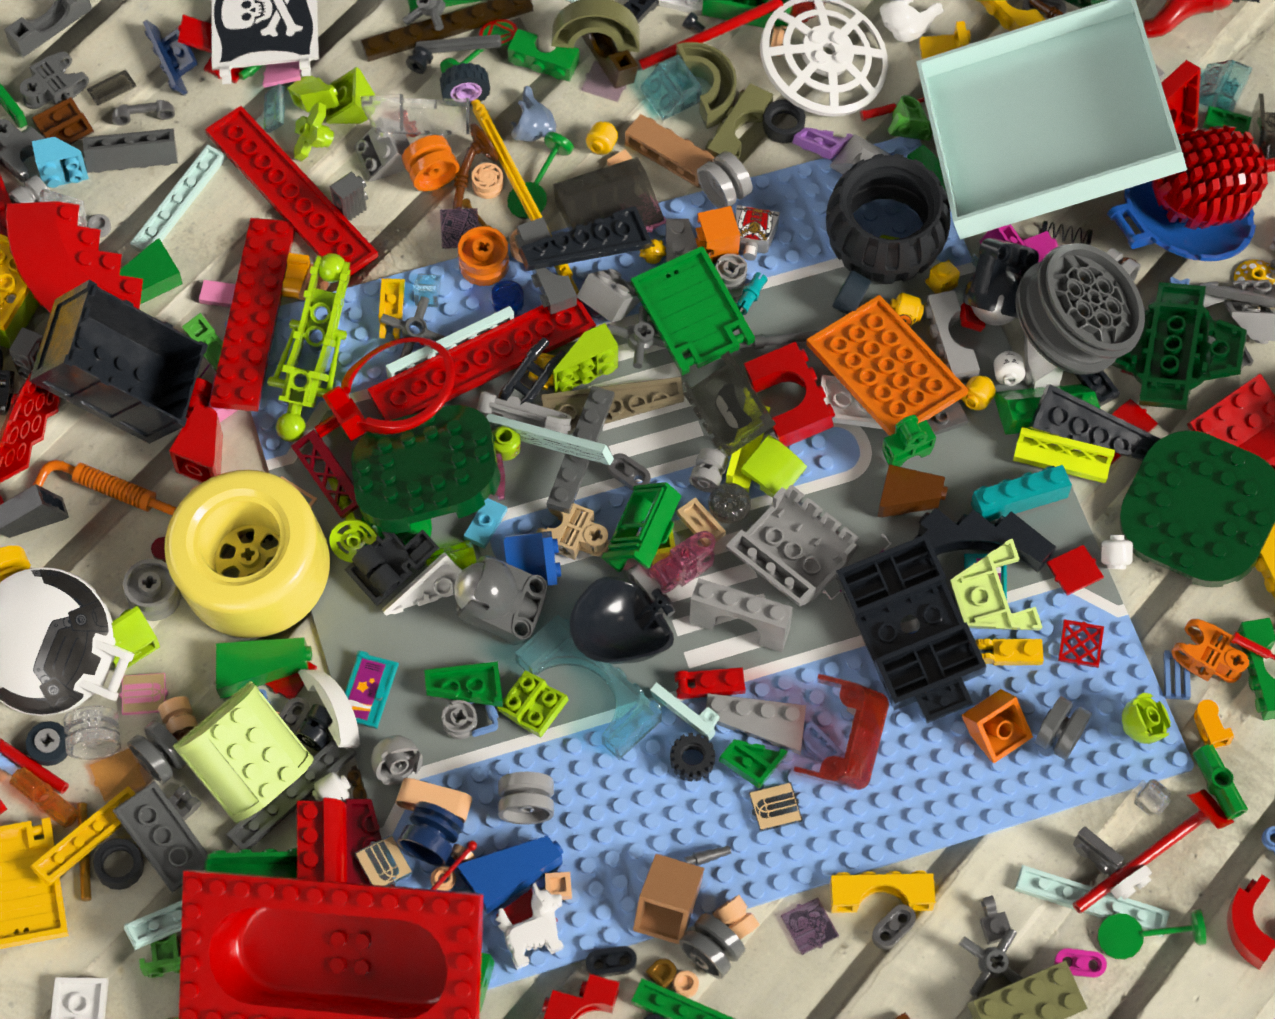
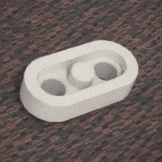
M1147 865L1143 866L1111 890V893L1116 899L1122 897L1123 900H1126L1136 892L1134 889L1136 886L1141 889L1151 881L1149 877L1152 874L1151 870Z

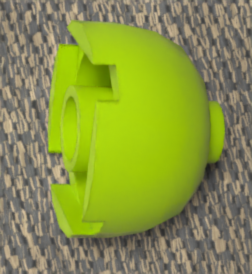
M1142 693L1126 703L1122 711L1124 732L1131 739L1142 744H1152L1169 735L1167 728L1171 727L1169 715L1164 705L1160 701L1156 703L1151 699L1153 695L1150 693Z

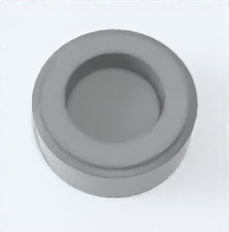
M96 214L88 220V228L101 229L100 238L110 233L111 223L107 216Z

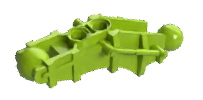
M329 253L324 256L318 255L313 263V267L311 266L308 290L304 291L303 296L306 299L301 320H290L289 326L292 328L290 337L274 376H270L267 381L268 386L283 389L282 396L279 395L278 400L289 402L287 413L282 414L276 422L278 436L287 442H295L305 433L306 424L301 417L302 407L315 408L317 398H323L322 395L332 390L340 342L347 338V331L339 330L338 325L342 307H344L347 285L350 280V262H345L340 255L335 253ZM319 276L328 283L339 281L336 293L317 289ZM321 307H325L328 312L327 317L323 320H318L316 311ZM315 330L322 332V340L318 343H314L311 340V334ZM293 339H295L287 364L284 365ZM305 339L311 346L322 347L314 371L297 368ZM333 347V359L331 362L329 375L325 374V370ZM281 372H286L285 379L279 378ZM300 374H304L307 378V383L304 387H298L295 383L296 377ZM322 381L327 382L326 389L321 388Z

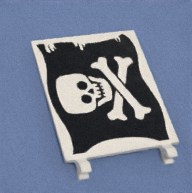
M212 0V69H220L222 84L232 83L231 68L299 62L302 77L311 76L310 61L319 60L317 0Z

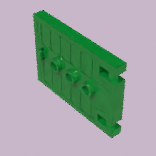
M704 246L631 278L632 287L682 376L689 373L690 367L693 365L700 368L739 350L740 343L746 342L747 346L755 342L754 334ZM739 330L740 334L734 336L733 332ZM689 352L690 357L685 359L683 355Z

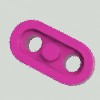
M1066 948L1059 951L1054 958V964L1062 962L1064 957L1070 958L1072 963L1069 968L1073 976L1097 978L1107 968L1105 957L1096 951ZM1090 960H1094L1097 963L1095 970L1089 968L1088 963Z

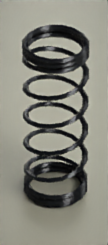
M1046 220L1043 221L1041 233L1047 231L1048 221ZM1052 222L1048 228L1049 233V230L1053 224V238L1056 239L1058 232L1062 226L1063 242L1065 241L1067 234L1071 228V243H1074L1076 236L1080 230V243L1083 244L1087 236L1086 244H1091L1093 229L1087 230L1082 241L1081 227L1078 228L1074 239L1072 225L1069 226L1065 237L1063 224H1060L1056 235L1054 222Z

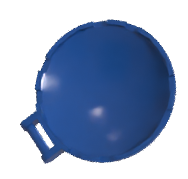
M1152 181L1124 189L1125 204L1114 206L1107 212L1108 217L1116 222L1128 239L1127 243L1131 249L1156 243L1176 255L1199 261H1220L1238 255L1249 245L1256 227L1253 220L1255 215L1253 208L1241 221L1237 219L1233 223H1224L1220 226H1210L1204 229L1199 227L1196 230L1184 227L1186 223H1180L1178 219L1175 223L1169 222L1166 216L1169 211L1163 210L1162 204L1159 208L1152 188ZM1130 216L1141 233L1135 234L1124 218Z

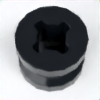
M415 46L412 51L413 55L407 58L406 64L415 73L424 74L427 70V64H430L434 58L432 53L426 48Z

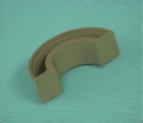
M578 0L563 8L554 20L551 47L574 48L575 42L581 36L587 33L598 32L611 37L617 44V51L629 50V52H640V28L638 21L629 9L614 0Z
M698 42L679 43L676 48V61L683 76L700 77L712 87L706 94L700 96L699 113L706 129L712 128L726 118L730 107L734 106L737 83L735 68L729 58L715 47Z

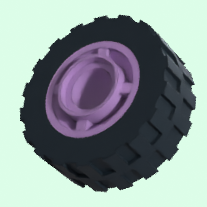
M461 63L453 65V67L446 69L441 74L440 87L442 97L449 105L454 107H471V101L479 100L482 102L490 94L491 88L488 72L478 64Z

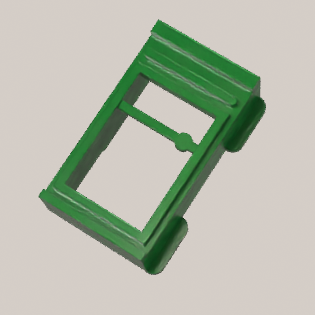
M667 482L635 485L633 487L634 490L612 536L611 544L608 546L609 549L601 557L615 571L621 572L629 558H634L643 567L649 569L660 544H664L668 540L674 526V522L671 519L682 495ZM642 527L639 535L636 536L639 528Z

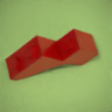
M589 974L588 981H583L580 988L579 996L583 998L552 990L550 998L545 997L542 1012L545 1013L544 1019H578L583 1014L592 1011H603L613 1014L620 990V982Z

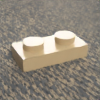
M696 497L677 510V516L706 548L725 536L726 531Z

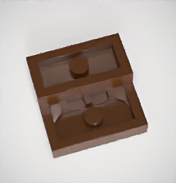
M72 97L32 117V121L45 139L56 137L71 145L83 137L94 133L92 126L83 112H80Z

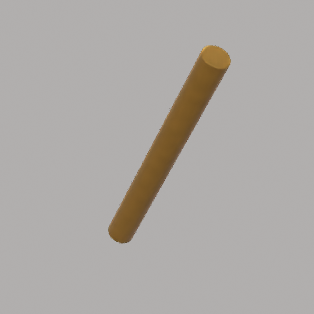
M84 802L77 804L78 826H80L88 819L87 803ZM88 853L79 861L82 901H90L92 899L90 856Z

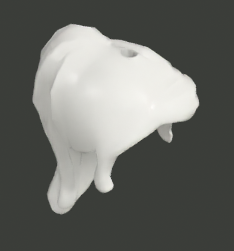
M895 0L882 4L880 13L884 25L893 33L894 38L900 42H909L921 37L928 30L934 18L944 11L942 4L934 3L927 9L917 12L916 9L908 5L914 0Z

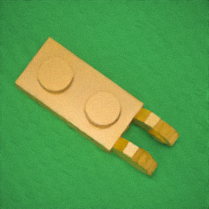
M381 279L378 317L380 323L379 338L385 339L387 334L386 324L380 322L383 313L403 320L405 279ZM395 327L393 328L394 339H400V329Z
M978 639L975 641L980 650H992L993 654L981 653L985 664H993V666L1043 665L1044 662L1042 639H993V641L990 639Z

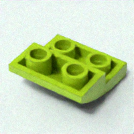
M768 435L742 466L741 473L758 483L760 490L773 498L782 487L787 490L790 485H794L807 466L785 445L771 435Z
M525 670L503 699V707H497V709L519 726L541 738L569 699L566 694L548 686L544 679Z

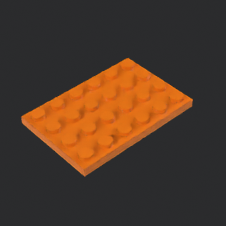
M878 295L857 308L856 311L850 312L809 337L806 341V345L889 436L895 433L896 424L903 418L916 415L918 423L930 419L968 394V388L881 295Z

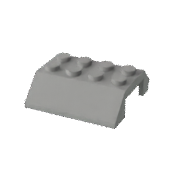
M790 485L787 490L782 487L773 496L772 506L747 532L741 529L726 545V548L793 602L802 606L815 600L835 579L836 571L846 567L858 548L855 543L859 537L847 527H844L839 532L838 530L842 523L827 512L821 518L820 514L823 509L809 498L802 503L801 501L805 495L793 485Z

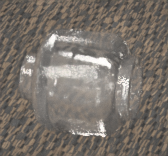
M1150 779L1147 783L1142 780L1134 789V792L1137 794L1134 798L1135 805L1149 816L1155 814L1159 816L1172 801L1169 799L1170 791L1156 779Z

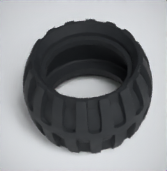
M877 154L868 160L863 159L854 164L836 183L826 210V230L836 257L839 260L842 259L843 265L849 271H855L871 280V282L873 280L883 282V284H893V282L901 280L905 282L914 278L918 272L922 273L928 269L943 250L951 223L947 193L943 186H941L939 178L932 170L929 171L925 168L922 162L916 159L905 158L901 154ZM877 199H892L904 203L914 210L921 219L923 226L920 230L905 238L893 240L879 238L863 230L854 219L853 213L868 202Z

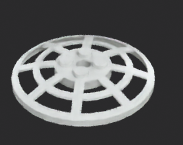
M790 0L784 3V6L775 10L763 29L760 41V55L769 80L784 98L807 112L831 117L856 113L868 106L876 98L887 77L888 58L879 32L863 13L841 0ZM813 1L816 10L806 11L796 18L784 12L788 7L802 2ZM823 2L838 6L854 16L849 19L838 12L825 10ZM818 16L820 25L812 29L801 22L808 17ZM827 16L837 18L846 24L841 30L830 26ZM777 18L789 24L784 33L783 46L769 47L772 27ZM860 22L872 33L879 49L870 48L865 34L857 26ZM794 28L806 35L802 44L790 45ZM854 30L860 37L863 46L853 45L847 35ZM823 47L831 49L832 54L829 55L823 51ZM792 54H802V58L807 65L803 71L795 63ZM854 54L865 55L862 72L852 64ZM771 56H785L789 68L797 76L790 86L782 80L776 71ZM872 57L882 59V72L875 88L865 78L870 70ZM846 70L855 78L849 83L838 85L837 76ZM813 72L828 76L829 85L819 83L811 79L810 76ZM804 83L816 90L829 93L830 106L812 102L796 92ZM859 84L868 94L856 103L839 106L838 93L849 91Z

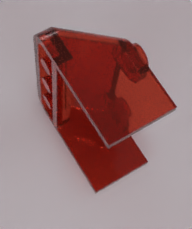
M818 673L817 682L841 688L839 696L842 704L856 709L844 758L838 756L825 758L821 764L820 772L795 766L794 774L853 790L865 789L871 780L889 708V701L883 693L868 687Z

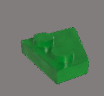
M734 739L720 755L719 762L760 789L785 759L788 751L785 749H780V751L765 749V745L749 744L746 741Z

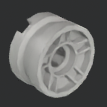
M733 253L721 256L717 260L715 268L727 289L736 290L741 288L747 279L746 261L740 255Z
M456 700L447 707L445 706L442 711V724L445 733L449 737L458 740L470 737L472 735L471 732L477 728L475 708L463 700ZM457 717H462V718H464V719L460 720L459 723H456V718H457Z

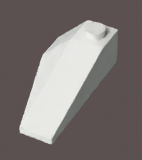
M1024 333V381L1026 385H1030L1031 389L1043 388L1048 384L1059 386L1064 370L1054 366L1039 354Z

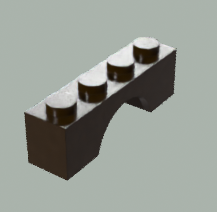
M594 32L582 36L615 89L635 82L638 64L629 50L617 51L612 38L603 33Z

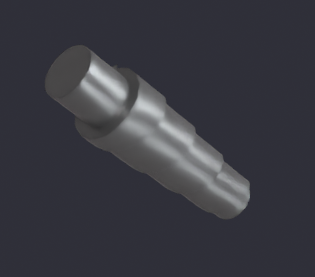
M727 845L720 848L697 851L693 855L684 857V861L700 866L701 864L731 854V849Z

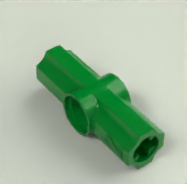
M1213 744L1205 745L1195 751L1193 757L1207 781V789L1217 799L1227 820H1233L1246 813L1248 808L1233 782V773L1225 768ZM1215 779L1223 780L1225 785L1217 784Z

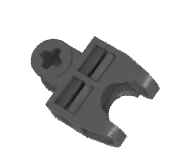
M58 52L30 66L32 77L25 79L21 83L20 91L23 95L24 105L30 109H38L49 101L57 105L70 97L73 99L87 87L89 78L84 72L64 73L72 63V57L67 52Z

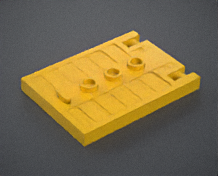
M50 817L41 819V825L33 826L31 821L0 826V949L69 936L60 877L50 886H47L31 869V865L55 846ZM44 834V839H34V836Z

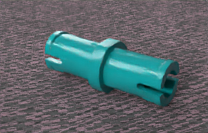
M756 272L750 283L743 288L742 295L736 303L739 310L743 308L742 315H746L753 302L758 300L761 289L768 281L764 274L759 279L760 272Z

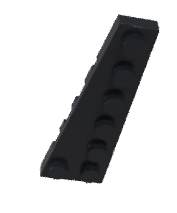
M632 206L615 212L610 217L596 219L591 224L579 225L569 232L563 231L552 237H546L521 246L518 252L526 271L648 249L651 247L652 241L636 206Z
M1051 384L1046 385L1029 425V428L1113 449L1116 454L1141 461L1144 460L1150 448L1160 440V438Z

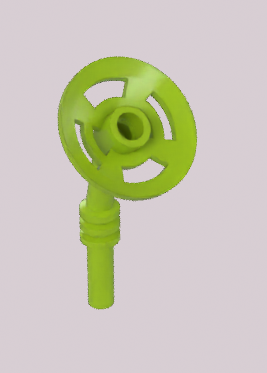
M328 478L331 489L336 491L338 480ZM340 496L338 506L343 510L351 504L348 496ZM352 512L345 517L344 521L338 523L332 529L329 543L333 553L338 558L352 563V558L357 553V549L362 548L365 543L371 545L377 540V534L369 524L355 519ZM348 526V529L343 534L337 533L342 527ZM362 527L367 529L371 536H368L367 532ZM340 541L342 547L348 550L349 553H346L342 549H340L337 542Z

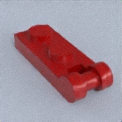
M743 667L694 672L678 671L674 674L675 682L678 683V688L676 689L678 699L707 697V694L737 695L745 694L746 691ZM694 682L695 687H688V683Z

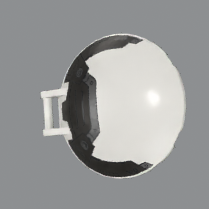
M41 567L17 572L0 582V701L6 706L24 714L50 716L65 713L79 707L80 704L95 693L110 700H117L119 695L117 692L127 665L129 661L132 662L135 654L115 645L111 624L113 621L106 604H103L100 597L96 594V590L82 578L61 569ZM117 656L119 661L107 688L104 684L114 658Z

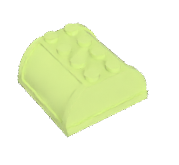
M252 681L244 685L173 745L182 759L237 824L263 809L304 774L314 760V757L306 750Z

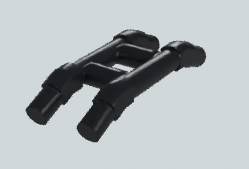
M542 337L528 351L524 360L501 389L498 398L507 401L515 389L525 396L521 399V404L525 402L532 403L566 353L560 350L544 367L545 369L541 368L534 361L549 345V341ZM527 370L538 376V379L531 388L520 382Z

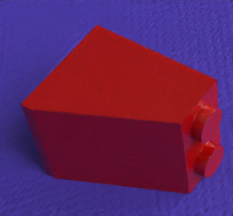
M196 404L186 421L185 427L181 429L169 450L175 472L200 483L221 474L223 433L218 413L213 408L208 406L202 407Z

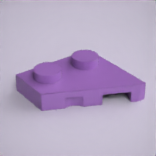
M805 127L794 135L793 144L800 146L804 150L819 154L823 158L832 159L841 152L853 134L847 133V136L842 138L833 136L834 131Z

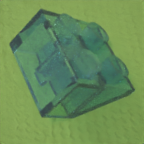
M679 55L659 64L640 86V89L662 120L698 104L702 92V86Z
M1234 60L1207 64L1200 78L1199 103L1207 107L1212 106L1234 112L1246 88L1253 68Z

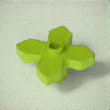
M317 102L311 108L308 117L302 115L296 121L295 133L299 134L300 137L294 147V159L303 161L308 157L312 146L327 148L331 145L334 132L328 126L322 124L326 116L325 104Z

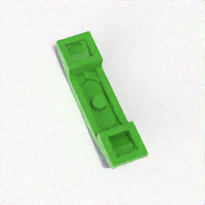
M199 313L184 324L182 329L190 338L198 342L202 341L208 345L203 357L217 372L223 341L217 336L214 328L203 315Z

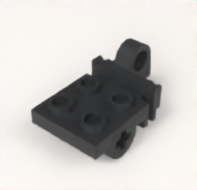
M423 529L406 545L395 533L382 531L386 538L383 539L377 536V540L371 545H366L360 549L352 558L353 562L344 569L375 605H380L413 574L409 569L411 566L419 571L424 566L425 561L439 549Z

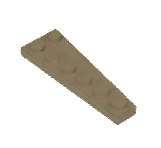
M681 377L599 387L614 391L615 394L604 424L684 402ZM591 388L542 394V406L570 415L571 430L567 434H572L575 431Z

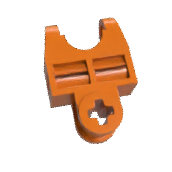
M1189 620L1185 626V632L1196 645L1176 643L1172 649L1173 658L1185 669L1207 682L1213 674L1225 682H1237L1242 672L1247 669L1249 659L1244 652L1230 646L1232 635L1203 620Z

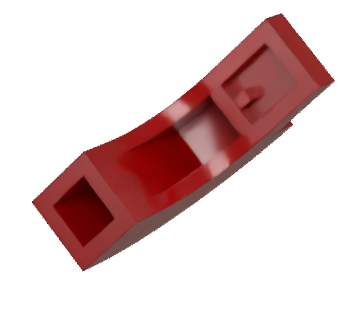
M1263 874L1257 881L1252 879L1245 890L1242 888L1238 889L1227 913V928L1232 944L1238 953L1258 970L1261 969L1275 949V940L1259 929L1253 916L1254 904L1270 882V879Z

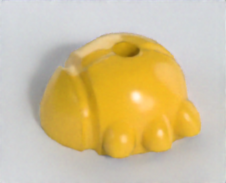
M653 239L651 240L652 245L650 248L639 250V256L643 257L649 264H657L663 256H666V246L663 245V241Z

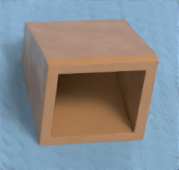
M655 854L639 896L633 931L679 944V940L687 931L705 868Z

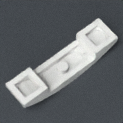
M300 669L298 673L307 690L318 692L333 720L328 729L337 746L358 748L360 741L356 718L342 688L333 678L320 670Z

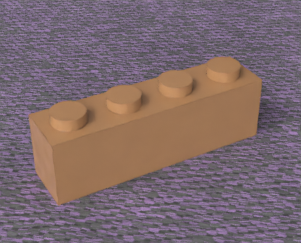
M642 114L625 131V145L694 186L700 187L697 169L708 161L713 162L714 156L710 152L698 148L690 140L681 138L671 129L662 127L654 119L645 117Z

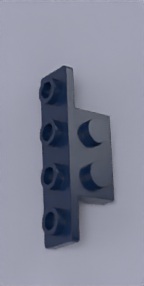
M146 19L143 22L146 28L144 32L147 38L152 41L154 46L152 50L160 59V67L169 78L167 81L168 85L174 92L178 91L185 96L188 91L181 76L198 65L190 46L178 42V28L163 38L158 27Z

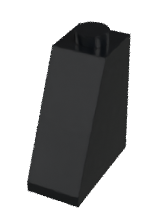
M37 484L31 486L0 505V534L11 538L69 518L63 497Z

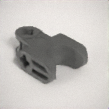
M0 119V164L20 182L24 183L30 179L28 168L24 161L31 156H35L32 141L45 138L31 126H28L21 132L10 121Z

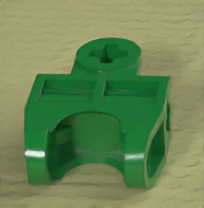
M910 415L900 420L895 426V433L885 437L883 440L882 452L888 465L900 467L905 461L919 455L923 458L930 455L935 445L936 436L927 420L918 423L917 416Z

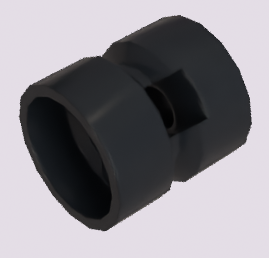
M313 704L305 716L307 721L301 722L294 734L307 747L321 751L329 740L328 734L331 733L328 728L333 720L325 707Z

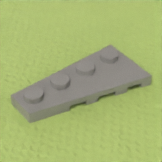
M707 694L706 708L709 707L719 715L720 719L717 725L733 731L739 730L747 733V736L755 739L758 737L771 742L772 745L777 747L783 746L791 749L794 753L801 754L806 705Z

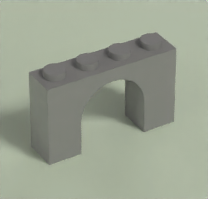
M698 578L691 597L689 624L713 631L718 616L736 617L752 624L760 632V646L783 652L790 632L793 607Z

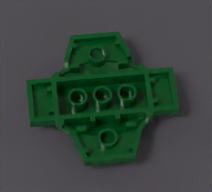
M1159 282L1156 302L1148 305V309L1144 311L1145 323L1138 343L1130 352L1118 357L1112 364L1114 367L1132 373L1134 378L1142 385L1139 405L1187 410L1191 390L1204 381L1241 375L1247 330L1220 319L1218 321L1212 319L1209 311L1204 307L1206 286Z

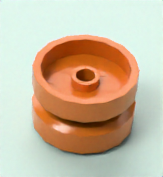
M429 135L416 140L404 150L402 155V163L410 174L414 187L420 191H432L450 183L456 177V173L459 172V163L455 155L451 153L448 141L440 135Z
M481 226L470 229L462 235L458 243L459 269L463 277L472 284L490 286L498 283L506 276L509 269L508 242L500 231L488 226Z

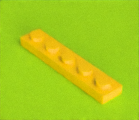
M127 786L31 865V869L47 886H50L122 826L113 810L136 793Z

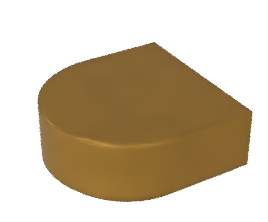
M659 959L645 971V974L654 983L667 989L673 983V979L676 976V966L669 959Z

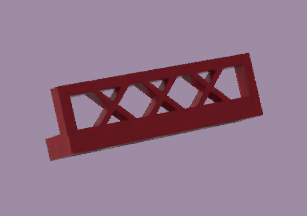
M314 429L291 445V448L341 519L357 508L359 509L355 499L354 483ZM311 441L313 444L312 455L302 454L299 449ZM315 460L325 461L324 473L314 471ZM328 478L338 480L336 491L327 490ZM340 496H348L353 501L343 510L338 506Z

